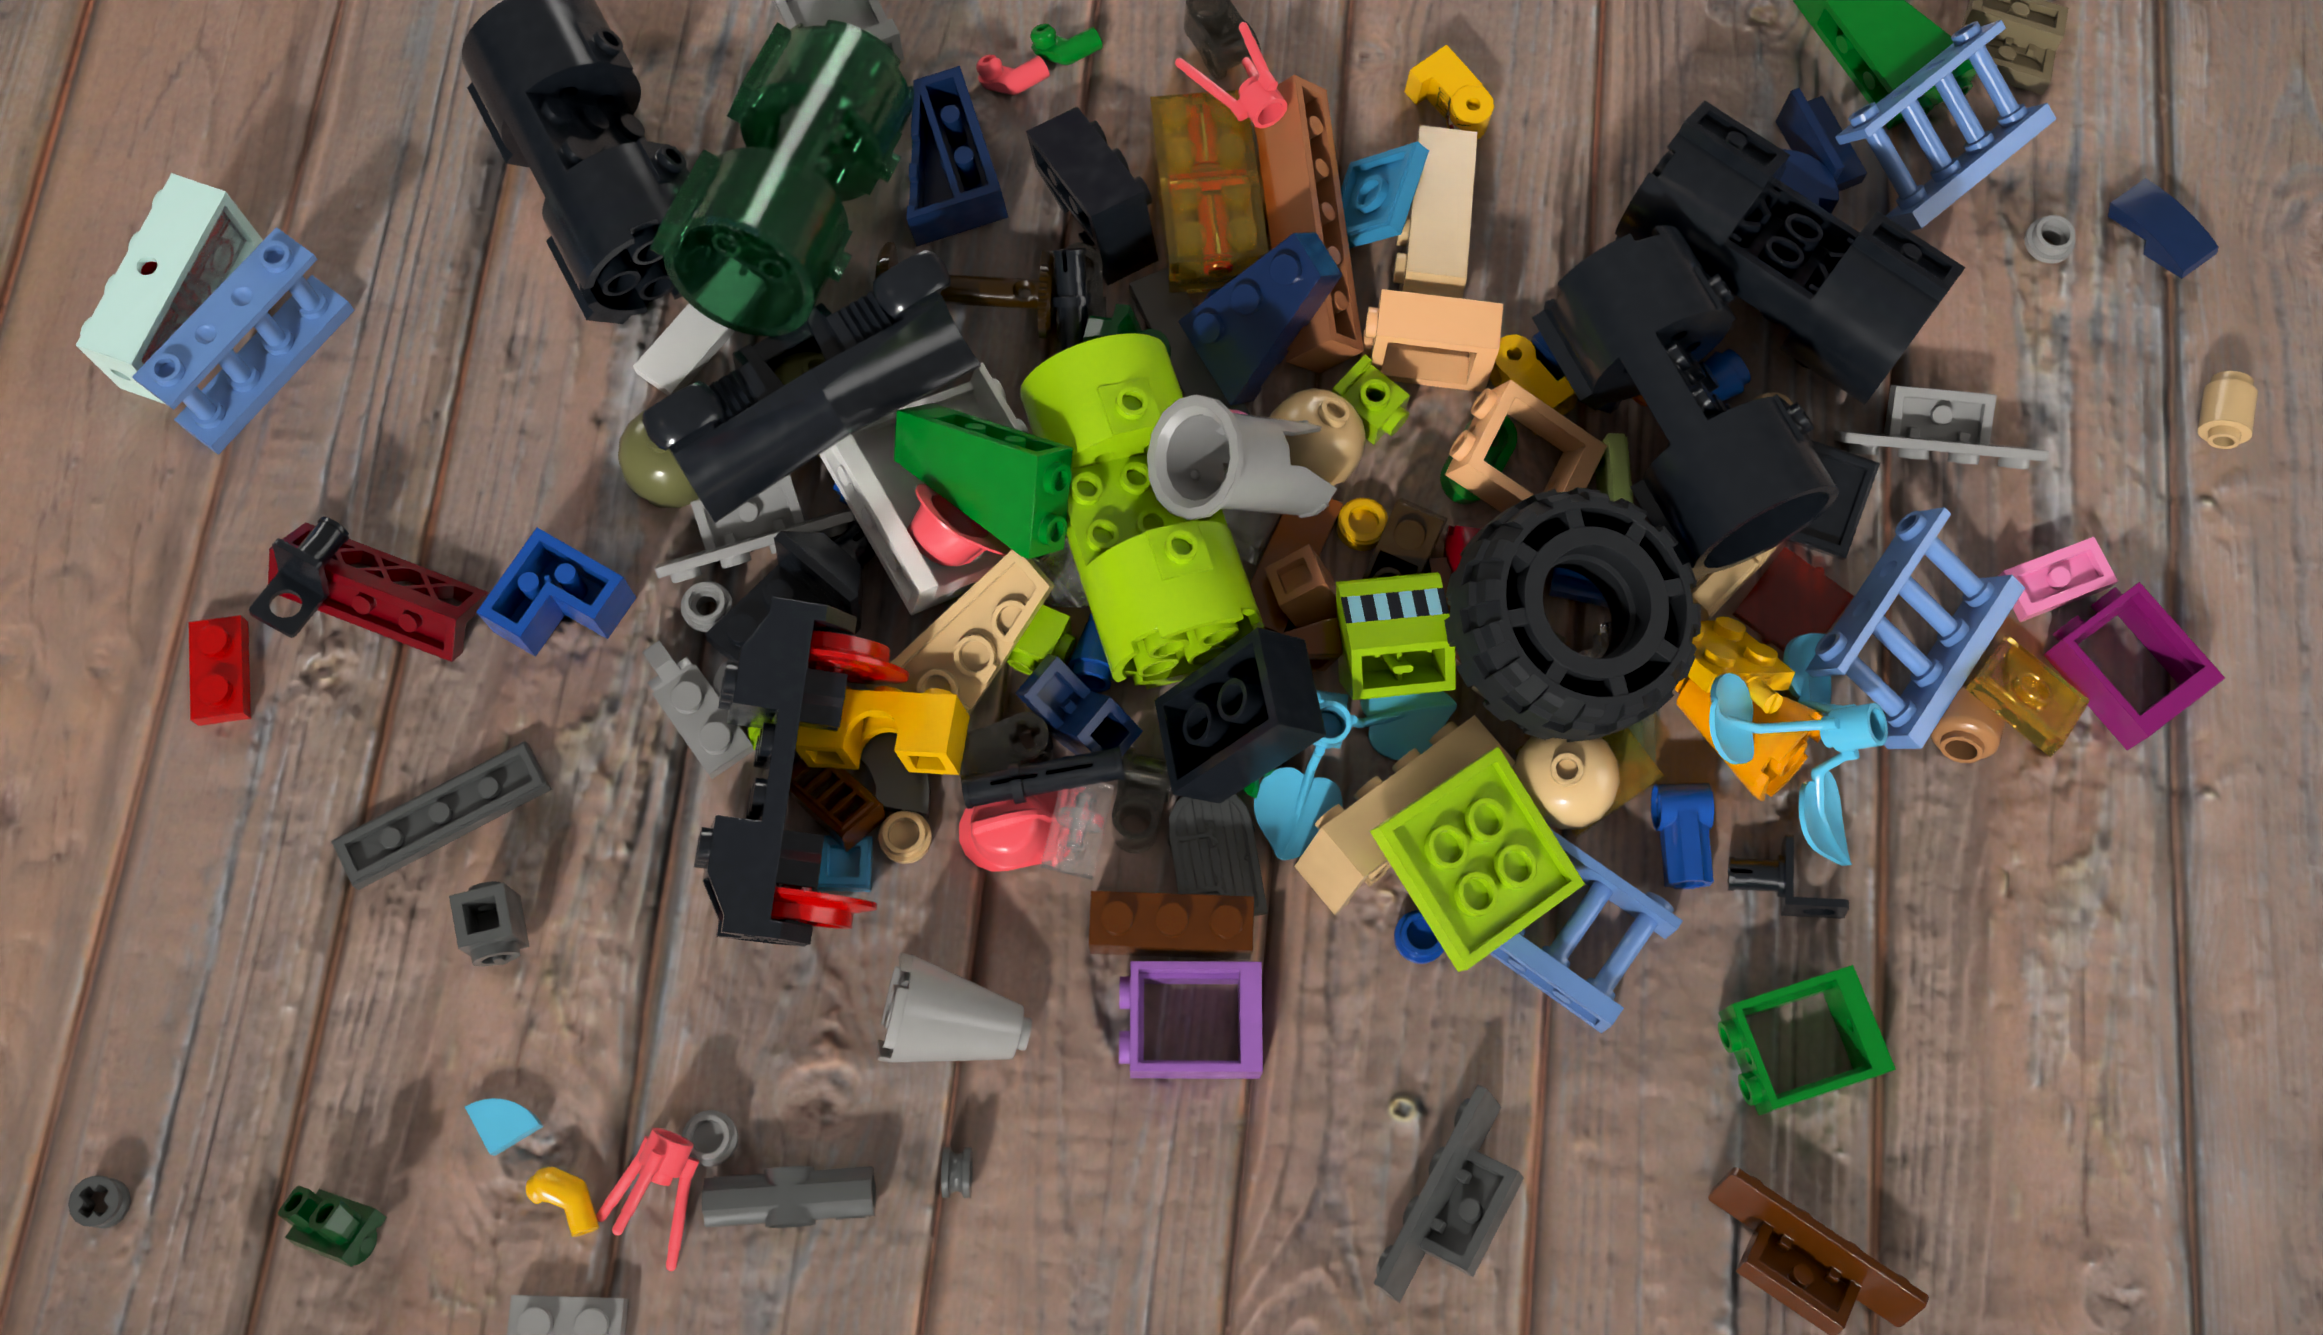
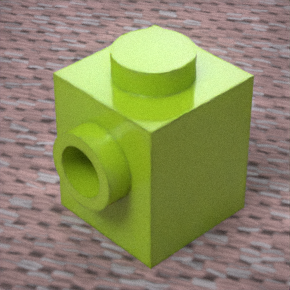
M1042 605L1008 656L1007 663L1014 669L1027 675H1031L1048 654L1058 656L1066 663L1076 642V637L1071 635V617L1046 605Z

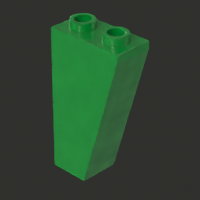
M1793 0L1869 104L1874 102L1877 104L1953 44L1948 33L1905 0ZM1969 59L1952 71L1964 95L1973 87L1971 81L1976 74ZM1935 85L1917 99L1926 115L1935 105L1943 102ZM1901 112L1885 124L1888 130L1905 122Z
M935 403L897 410L894 448L895 462L1020 556L1032 559L1064 549L1068 528L1067 510L1069 487L1072 480L1073 447Z

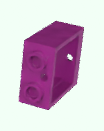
M2140 582L2124 594L2117 587H2114L2090 606L2096 614L2086 622L2078 615L2052 634L2058 643L2044 654L2046 659L2127 751L2151 736L2225 679L2222 673ZM2116 616L2126 624L2179 684L2141 714L2136 712L2078 646Z

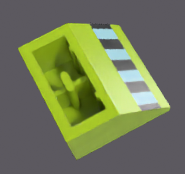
M1438 572L1336 582L1337 619L1343 654L1338 658L1339 682L1352 700L1456 690L1455 646L1450 647L1447 641L1444 620L1450 617L1441 575Z

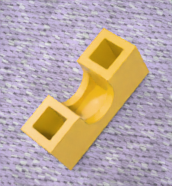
M846 686L840 728L837 731L799 726L795 750L808 767L858 770L865 745L879 734L892 732L897 733L894 751L908 772L960 775L970 716L957 694L944 689L930 688L925 690L924 693L903 692L890 686H878L874 688V691L853 690Z

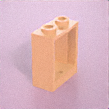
M1382 289L1378 308L1368 307L1366 326L1362 336L1364 352L1360 353V359L1366 354L1372 359V365L1394 382L1483 392L1486 389L1499 352L1503 304Z
M1509 380L1492 390L1489 388L1485 389L1477 397L1471 408V414L1474 415V418L1468 430L1463 431L1457 437L1450 449L1449 455L1453 459L1445 475L1501 513L1533 496V493L1484 461L1507 414L1563 451L1544 492L1553 489L1556 492H1568L1577 487L1587 488L1607 445L1512 380Z

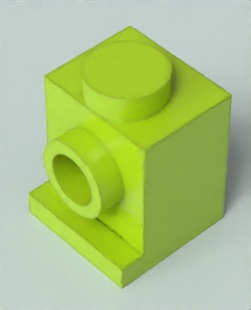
M1366 354L1332 388L1333 393L1342 396L1355 407L1363 420L1365 439L1373 445L1385 433L1393 436L1409 417L1410 413L1406 408L1410 395L1372 365V359ZM1370 394L1378 402H1373L1367 398V395Z

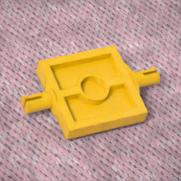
M1723 616L1717 617L1716 620L1701 621L1700 634L1693 637L1692 644L1697 649L1694 653L1696 657L1688 677L1706 693H1710L1711 686L1716 677L1726 673L1736 674L1746 683L1752 701L1767 714L1768 712H1776L1782 705L1783 697L1775 691L1788 690L1795 671L1778 658L1776 650L1759 643L1746 632L1745 625L1741 622Z

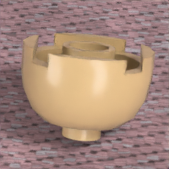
M1311 388L1287 397L1269 416V418L1298 422L1308 420V423L1322 426L1320 432L1296 436L1285 435L1290 449L1291 465L1304 466L1333 486L1341 482L1344 483L1357 468L1366 443L1363 420L1355 407L1342 396L1325 389Z
M1531 736L1519 750L1516 764L1513 768L1548 826L1561 830L1583 829L1600 820L1613 805L1620 783L1618 760L1609 744L1601 737L1592 740L1567 742V739L1550 738L1544 740Z

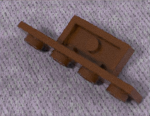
M1733 1167L1712 1189L1708 1197L1712 1203L1754 1230L1736 1272L1828 1335H1838L1845 1328L1856 1300L1896 1327H1902L1926 1308L1929 1296L1912 1285L1905 1277L1893 1272L1863 1252L1856 1244L1845 1240L1814 1219L1808 1212L1796 1207L1766 1187L1759 1179L1747 1174L1740 1168Z

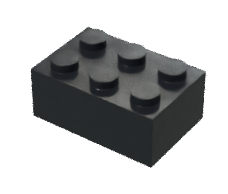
M1259 627L1154 700L1172 795L1220 804L1326 736L1305 640Z

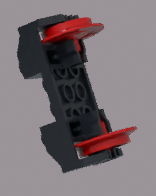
M772 597L769 614L741 647L737 662L727 661L722 679L718 708L728 710L726 724L761 728L760 735L757 737L753 767L763 768L762 778H755V782L749 790L745 819L716 815L711 828L702 827L698 837L694 867L704 869L702 881L718 919L716 937L805 947L811 944L812 926L852 929L854 914L877 910V903L814 892V888H818L824 835L784 830L799 726L837 731L840 728L847 683L889 685L904 683L909 679V672L889 662L891 651L889 647L879 642L854 636L857 617L829 605Z

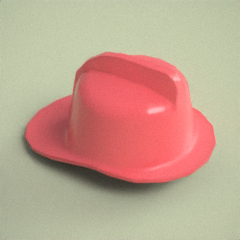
M926 484L917 485L915 493L921 505L907 531L922 555L942 566L957 567L971 563L986 550L1002 556H1006L1012 550Z
M1066 789L1026 797L1027 801L1020 804H1015L1014 799L974 806L971 809L966 808L959 823V842L965 855L977 867L991 872L1011 871L1052 862L1066 856L1078 844L1083 833L1084 812L1078 799Z

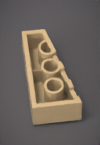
M1423 125L1419 127L1417 141L1428 149L1429 153L1402 233L1397 235L1396 245L1404 246L1403 253L1396 254L1393 283H1399V291L1460 299L1463 297L1468 270L1478 132Z
M1475 715L1459 727L1453 721L1449 722L1429 740L1433 745L1422 754L1416 748L1412 749L1393 765L1392 770L1395 773L1388 779L1382 781L1379 776L1372 778L1354 794V798L1357 800L1345 810L1340 804H1337L1317 820L1315 826L1319 831L1294 867L1334 915L1350 903L1349 900L1363 882L1369 887L1372 886L1392 867L1370 833L1372 829L1486 752L1498 746L1510 766L1513 767L1516 764L1514 759Z

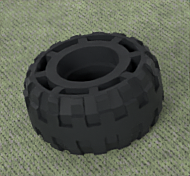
M1577 487L1568 492H1556L1553 489L1533 495L1503 511L1482 528L1461 552L1462 559L1457 569L1450 575L1445 596L1448 598L1447 604L1451 606L1450 617L1444 620L1447 641L1450 647L1455 646L1461 664L1456 666L1467 687L1469 688L1474 685L1485 698L1482 704L1501 721L1510 719L1517 723L1518 728L1523 729V733L1544 740L1550 738L1567 739V742L1592 740L1631 727L1658 711L1674 696L1672 693L1673 689L1679 681L1688 676L1696 657L1694 653L1697 648L1692 644L1693 637L1700 634L1701 605L1693 604L1691 589L1697 587V581L1690 562L1682 565L1673 549L1678 542L1665 526L1659 525L1654 527L1646 521L1647 511L1623 498L1615 502L1610 501L1608 494L1600 493V490ZM1551 568H1565L1583 575L1599 589L1605 598L1612 619V634L1608 649L1601 659L1590 658L1575 652L1566 646L1552 630L1543 605L1544 583Z

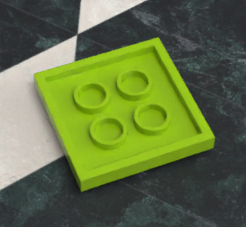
M1499 746L1486 752L1370 831L1458 972L1468 970L1585 885Z

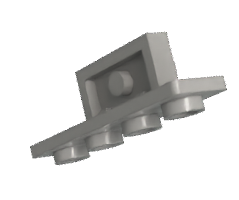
M1899 385L1890 386L1884 434L1835 430L1834 440L1848 443L1847 452L1878 455L1879 447L1885 446L1898 448L1897 457L1929 460L1930 451L1949 452L1948 462L1979 465L1980 455L1999 457L1997 466L2017 469H2029L2030 460L2047 461L2049 452L2035 448L1990 444L1997 398L1995 394Z
M789 474L716 523L700 499L691 501L690 503L706 550L659 563L655 567L658 578L670 575L672 583L682 582L702 575L700 566L720 560L722 568L736 566L752 560L750 551L767 546L770 547L771 554H775L774 537L780 531H818L830 538L843 534L849 528L848 522L854 521L856 518L850 508H845L805 520L791 474Z

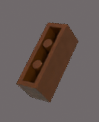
M1091 891L1090 954L1247 960L1251 958L1253 952L1254 896Z

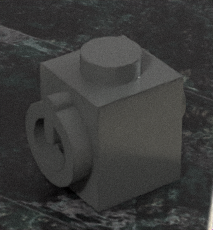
M491 881L471 886L466 892L449 896L458 949L471 956L474 966L485 967L507 964L521 956L520 949L530 947L521 896L504 882Z

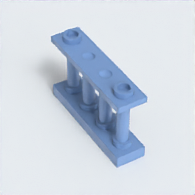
M2002 20L1980 26L1979 22L1975 21L1959 29L1951 36L1953 44L1877 104L1875 102L1870 103L1854 112L1848 118L1851 124L1835 136L1839 145L1866 138L1899 195L1896 199L1898 206L1888 213L1886 217L1908 231L1922 229L2056 120L2048 103L2028 108L2024 104L2017 103L1985 45L2006 29ZM1967 59L1971 62L2000 114L1997 118L1999 125L1991 131H1984L1952 74V71ZM1934 85L1967 141L1963 146L1966 151L1958 158H1951L1917 100ZM1900 112L1933 168L1930 172L1932 179L1924 185H1916L1883 128L1886 123Z
M276 227L146 361L132 378L173 410L183 402L186 407L174 420L188 433L219 455L355 310L346 299L313 275L307 280L304 278L303 274L318 259L313 253ZM289 290L292 296L271 316L268 311ZM254 327L257 333L236 353L233 348ZM219 364L222 370L201 391L197 385Z
M1945 507L1913 511L1898 523L1895 528V537L1832 631L1818 642L1815 648L1816 655L1805 670L1811 677L1846 674L1875 703L1879 704L1885 712L1888 735L1884 744L1887 749H1922L1957 692L2025 590V587L2013 575L1978 578L1937 537L1951 515ZM1924 555L1963 592V601L1953 616L1911 577V574ZM1898 594L1938 632L1937 641L1927 656L1884 616ZM1871 634L1912 672L1911 681L1901 696L1895 693L1858 657L1859 652Z
M1551 829L1584 883L1591 888L1550 947L1543 946L1540 949L1523 937L1526 933L1523 929L1490 953V955L1602 1034L1614 1024L1624 1007L1614 1001L1616 995L1613 990L1653 931L1662 938L1667 939L1679 928L1683 920L1673 914V906L1664 898L1652 892L1642 893ZM1609 900L1634 917L1635 920L1595 979L1589 977L1587 980H1584L1569 969L1571 964L1568 958Z

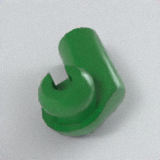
M1049 24L1037 25L1030 34L1033 42L1031 48L1034 53L1044 60L1061 65H1071L1103 48L1101 38L1094 27L1069 39L1057 36L1055 29Z

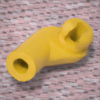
M544 1167L537 1170L528 1179L525 1187L528 1198L536 1204L548 1202L563 1208L572 1237L582 1236L599 1228L587 1184L581 1178L556 1167Z

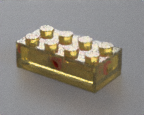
M1239 89L1226 90L1233 98L1239 99ZM1209 92L1150 97V134L1169 293L1186 291L1188 293H1197L1221 289L1269 252L1251 120L1247 118L1243 121H1238L1232 111Z

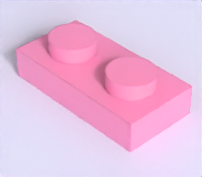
M2095 537L2009 568L1999 575H2013L2025 587V590L2013 607L2019 622L2109 589L2118 582Z

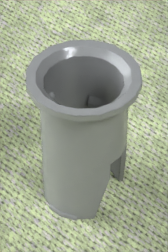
M1195 394L1180 398L1162 413L1151 434L1147 463L1149 481L1155 496L1170 514L1188 520L1210 517L1220 509L1299 515V518L1315 516L1329 506L1328 503L1337 490L1336 487L1306 467L1291 465L1290 449L1285 435L1296 436L1321 431L1322 426L1308 423V420L1298 422L1232 413L1220 400ZM1223 463H1228L1227 474L1224 478Z

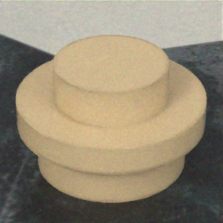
M903 810L891 814L884 820L879 830L878 839L883 853L890 860L901 864H908L918 861L928 852L932 843V832L923 816L916 812Z

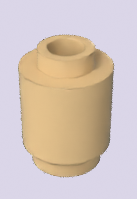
M2223 371L2213 375L2210 383L2205 386L2198 435L2212 447L2232 449L2239 444L2247 442L2252 437L2258 390L2254 387V380L2251 376L2238 371Z

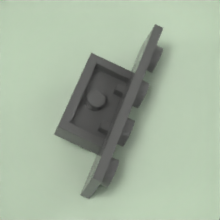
M1477 1085L1471 1098L1465 1099L1459 1106L1454 1120L1455 1129L1446 1146L1440 1147L1432 1157L1429 1165V1178L1420 1195L1413 1197L1405 1209L1403 1228L1394 1245L1388 1246L1379 1258L1376 1268L1377 1277L1374 1284L1387 1296L1399 1303L1425 1253L1474 1277L1524 1179L1519 1171L1479 1152L1501 1109L1500 1104L1487 1088Z

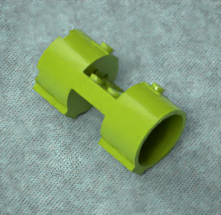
M1127 333L1104 336L1067 348L1037 366L1023 381L1020 388V398L1033 435L1073 447L1072 480L1069 487L1066 537L1113 679L1119 683L1127 679L1126 676H1132L1135 685H1145L1146 689L1180 682L1255 628L1264 629L1262 618L1222 509L1210 517L1196 520H1188L1170 514L1157 500L1150 484L1147 453L1152 431L1162 413L1175 401L1184 398L1164 343L1156 337L1145 334Z

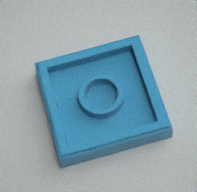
M1418 141L1350 162L1341 187L1349 249L1401 235L1429 150Z

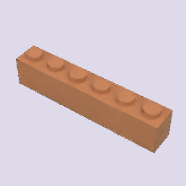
M1294 74L1277 86L1278 91L1288 104L1284 116L1270 127L1260 129L1254 125L1258 142L1260 174L1263 180L1266 203L1265 213L1268 220L1271 249L1275 248L1293 233L1316 232L1343 274L1307 326L1302 327L1287 349L1289 352L1286 355V362L1320 374L1364 352L1327 90Z

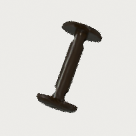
M887 242L879 250L875 279L898 264L897 249L894 242ZM1042 251L1039 279L950 275V286L940 292L945 303L950 305L1038 309L1039 338H1047L1053 331L1057 307H1053L1052 296L1057 295L1055 257L1050 251ZM1024 289L1031 292L1026 298L1019 295Z

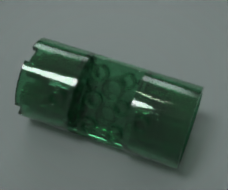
M827 20L825 26L804 27L803 23H800L791 29L777 22L741 83L727 117L740 123L741 135L746 147L732 149L719 156H715L703 149L665 214L650 250L664 257L667 273L679 293L695 309L714 322L734 331L755 336H779L790 333L807 321L828 279L831 278L839 282L852 257L851 254L844 251V248L853 231L849 230L848 217L842 202L859 198L865 194L870 196L879 178L887 183L889 182L902 157L893 151L912 114V105L914 103L913 86L907 85L905 78L898 68L901 60L885 43L871 33L852 24L836 20Z

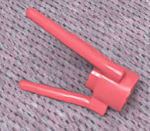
M1246 22L1239 24V30L1252 61L1249 57L1242 59V64L1249 78L1240 86L1238 91L1240 97L1238 100L1184 59L1177 58L1175 60V65L1227 106L1238 121L1250 118L1255 127L1260 129L1267 128L1278 122L1287 110L1288 104L1277 89L1278 82L1269 71L1258 44Z
M653 1128L649 1137H644L637 1155L605 1199V1202L596 1214L598 1222H604L634 1179L640 1174L612 1228L614 1235H621L650 1182L670 1186L673 1178H679L666 1261V1269L674 1271L677 1267L691 1181L699 1160L689 1156L694 1146L691 1141L671 1131Z

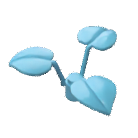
M1803 634L1790 640L1784 651L1783 662L1795 671L1788 690L1793 696L1798 698V703L1817 710L1815 712L1819 711L1825 716L1821 720L1752 722L1753 702L1746 683L1738 675L1726 673L1716 677L1711 686L1710 734L1719 755L1727 762L1736 765L1747 763L1753 759V733L1820 730V736L1824 745L1828 748L1834 747L1840 753L1812 768V781L1802 783L1799 790L1800 825L1807 843L1814 851L1841 866L1853 865L1847 848L1838 786L1829 770L1845 761L1859 759L1858 749L1883 746L1888 735L1887 720L1882 708L1877 703L1857 706L1855 704L1844 706L1831 704V676L1811 677L1805 671L1816 655L1815 648L1818 642L1826 634Z
M1444 691L1360 700V706L1366 718H1357L1355 715H1350L1344 705L1335 701L1320 703L1326 736L1313 743L1315 748L1305 773L1303 774L1292 767L1278 768L1262 779L1259 784L1257 798H1254V813L1257 823L1276 857L1281 860H1290L1302 856L1319 831L1315 826L1317 820L1335 805L1340 804L1342 806L1343 800L1338 785L1327 778H1314V774L1325 750L1341 743L1348 736L1351 727H1369L1368 738L1374 750L1391 760H1399L1414 748L1422 754L1432 746L1429 740L1445 726L1456 710L1457 703Z

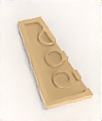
M1011 550L890 662L909 672L907 682L889 685L866 684L865 686L871 691H874V688L878 686H890L903 692L924 693L925 690L930 688L944 689L957 694L970 716L1055 585L1032 559L1024 558Z

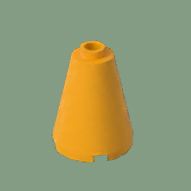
M1687 676L1679 681L1675 687V691L1679 693L1676 705L1718 753L1710 734V693H1706ZM1782 696L1783 702L1776 712H1768V714L1752 701V722L1821 720L1825 716L1819 711L1815 712L1817 711L1784 696ZM1820 730L1753 733L1754 756L1751 761L1736 765L1724 759L1723 761L1754 797L1764 801L1766 794L1770 797L1775 795L1801 768L1809 757L1804 753L1808 746L1807 740L1810 737L1818 743L1821 739Z

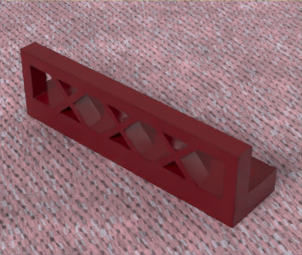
M305 522L282 540L298 548L315 526ZM348 539L324 567L330 595L317 610L453 662L463 653L466 623L477 614V610L487 598L489 592ZM273 546L269 548L268 584L279 572ZM362 563L370 567L355 568L347 564ZM409 581L417 585L402 586L394 582ZM283 593L279 595L302 604L301 599L294 594ZM454 598L463 603L457 607L439 599Z

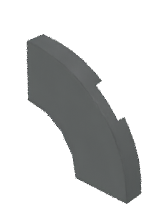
M887 732L873 737L865 745L860 762L872 774L876 784V798L883 804L884 811L898 812L904 810L916 812L924 818H929L931 789L928 773H912L907 771L894 751L897 733Z

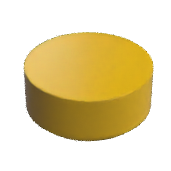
M1362 497L1350 500L1342 507L1338 516L1337 533L1339 538L1346 546L1354 550L1367 551L1375 548L1387 524V512L1380 503L1370 498Z

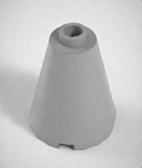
M900 952L898 956L900 967L895 966L883 1011L881 1025L887 1028L884 1041L878 1040L877 1060L888 1063L1012 1060L1017 1049L1026 1050L1031 1033L1032 1019L1024 1017L1023 1005L913 954Z

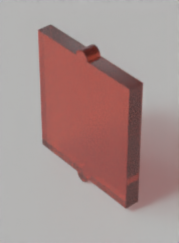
M1784 547L1732 615L1760 634L1764 644L1772 643L1784 652L1786 645L1794 637L1809 633L1826 634L1854 596L1824 575L1825 570L1822 567L1814 568L1791 550Z

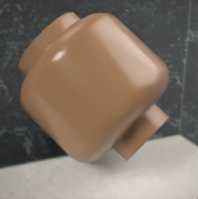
M1977 684L1962 685L1931 733L1932 742L1947 758L1960 763H1973L1991 756L1997 751L2001 742L2007 718L2005 704L1996 694L1984 686Z

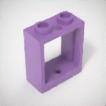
M1130 962V976H1120L1119 1009H1130V1031H1119V1064H1130V1078H1261L1263 1073L1262 962ZM1144 984H1238V1061L1144 1060Z

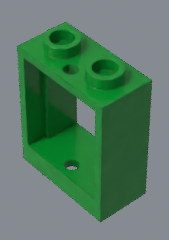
M1853 965L1733 1003L1718 1012L1721 1021L1718 1022L1720 1039L1727 1052H1734L1742 1072L1738 1075L1741 1093L1748 1105L1755 1106L1758 1116L1896 1070ZM1823 993L1853 1069L1775 1094L1746 1018Z

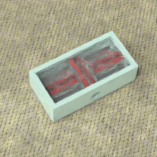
M171 173L163 189L155 195L152 209L141 229L132 236L128 252L117 272L108 279L104 295L92 317L84 322L76 346L120 389L165 404L137 383L132 376L263 241L226 191Z

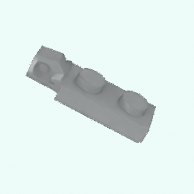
M660 640L642 652L658 674V676L647 682L654 691L652 695L711 779L755 751L752 743L739 725L726 724L728 710L718 708V695L696 664L693 666L687 656L675 663Z

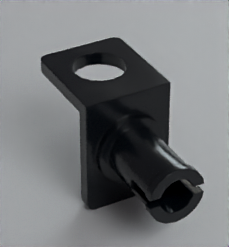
M323 516L298 548L277 538L272 546L279 572L250 606V615L290 638L297 636L330 595L324 567L343 543L348 541L349 533L335 520ZM283 593H291L301 599L302 607L296 615L282 618L271 612L270 604L272 600Z
M1785 835L1781 846V855H1778L1777 860L1728 858V891H1774L1777 897H1781V916L1842 919L1845 918L1849 910V900L1794 897V835Z

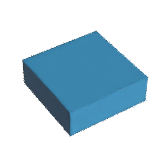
M824 835L817 890L871 892L872 836H865L846 852L830 835Z

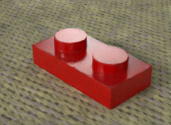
M241 615L188 622L190 720L198 726L251 719L248 621Z

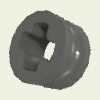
M944 1147L941 1164L942 1198H950L953 1192L962 1193L963 1198H971L973 1182L972 1147H964L961 1153H954L951 1147Z
M91 1176L83 1179L71 1192L68 1203L69 1212L75 1222L82 1226L106 1229L115 1226L124 1219L130 1208L131 1197L128 1188L123 1182L104 1176ZM109 1191L104 1198L105 1203L109 1206L106 1212L93 1211L91 1214L96 1205L94 1200L91 1199L92 1195L95 1192L107 1193Z

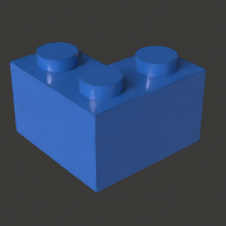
M537 527L476 613L494 633L536 657L565 615L608 639L637 597L623 576Z

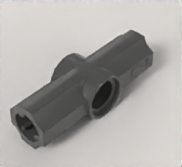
M812 1166L775 1167L765 1169L764 1174H739L704 1178L702 1190V1213L704 1226L707 1228L765 1224L766 1228L804 1227L815 1225L816 1220H843L875 1216L876 1183L872 1166L814 1170Z

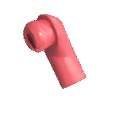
M986 55L980 58L976 65L977 72L980 74L978 80L985 89L1012 96L1022 93L1050 76L1048 67L1040 56L1032 58L1015 69L1002 66L1001 60L995 55Z

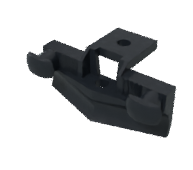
M929 250L921 251L878 276L873 281V291H870L867 295L861 296L858 300L851 302L848 306H844L833 314L821 302L804 312V317L753 346L748 344L734 352L732 355L735 371L730 372L727 376L721 377L709 386L701 381L692 383L662 399L643 413L642 422L648 437L659 448L670 451L715 523L847 436L981 367L980 362L960 334L940 293L943 289L949 287L951 282L945 263L934 252ZM821 351L825 362L810 369L785 386L773 372L774 368L784 358L796 352Z

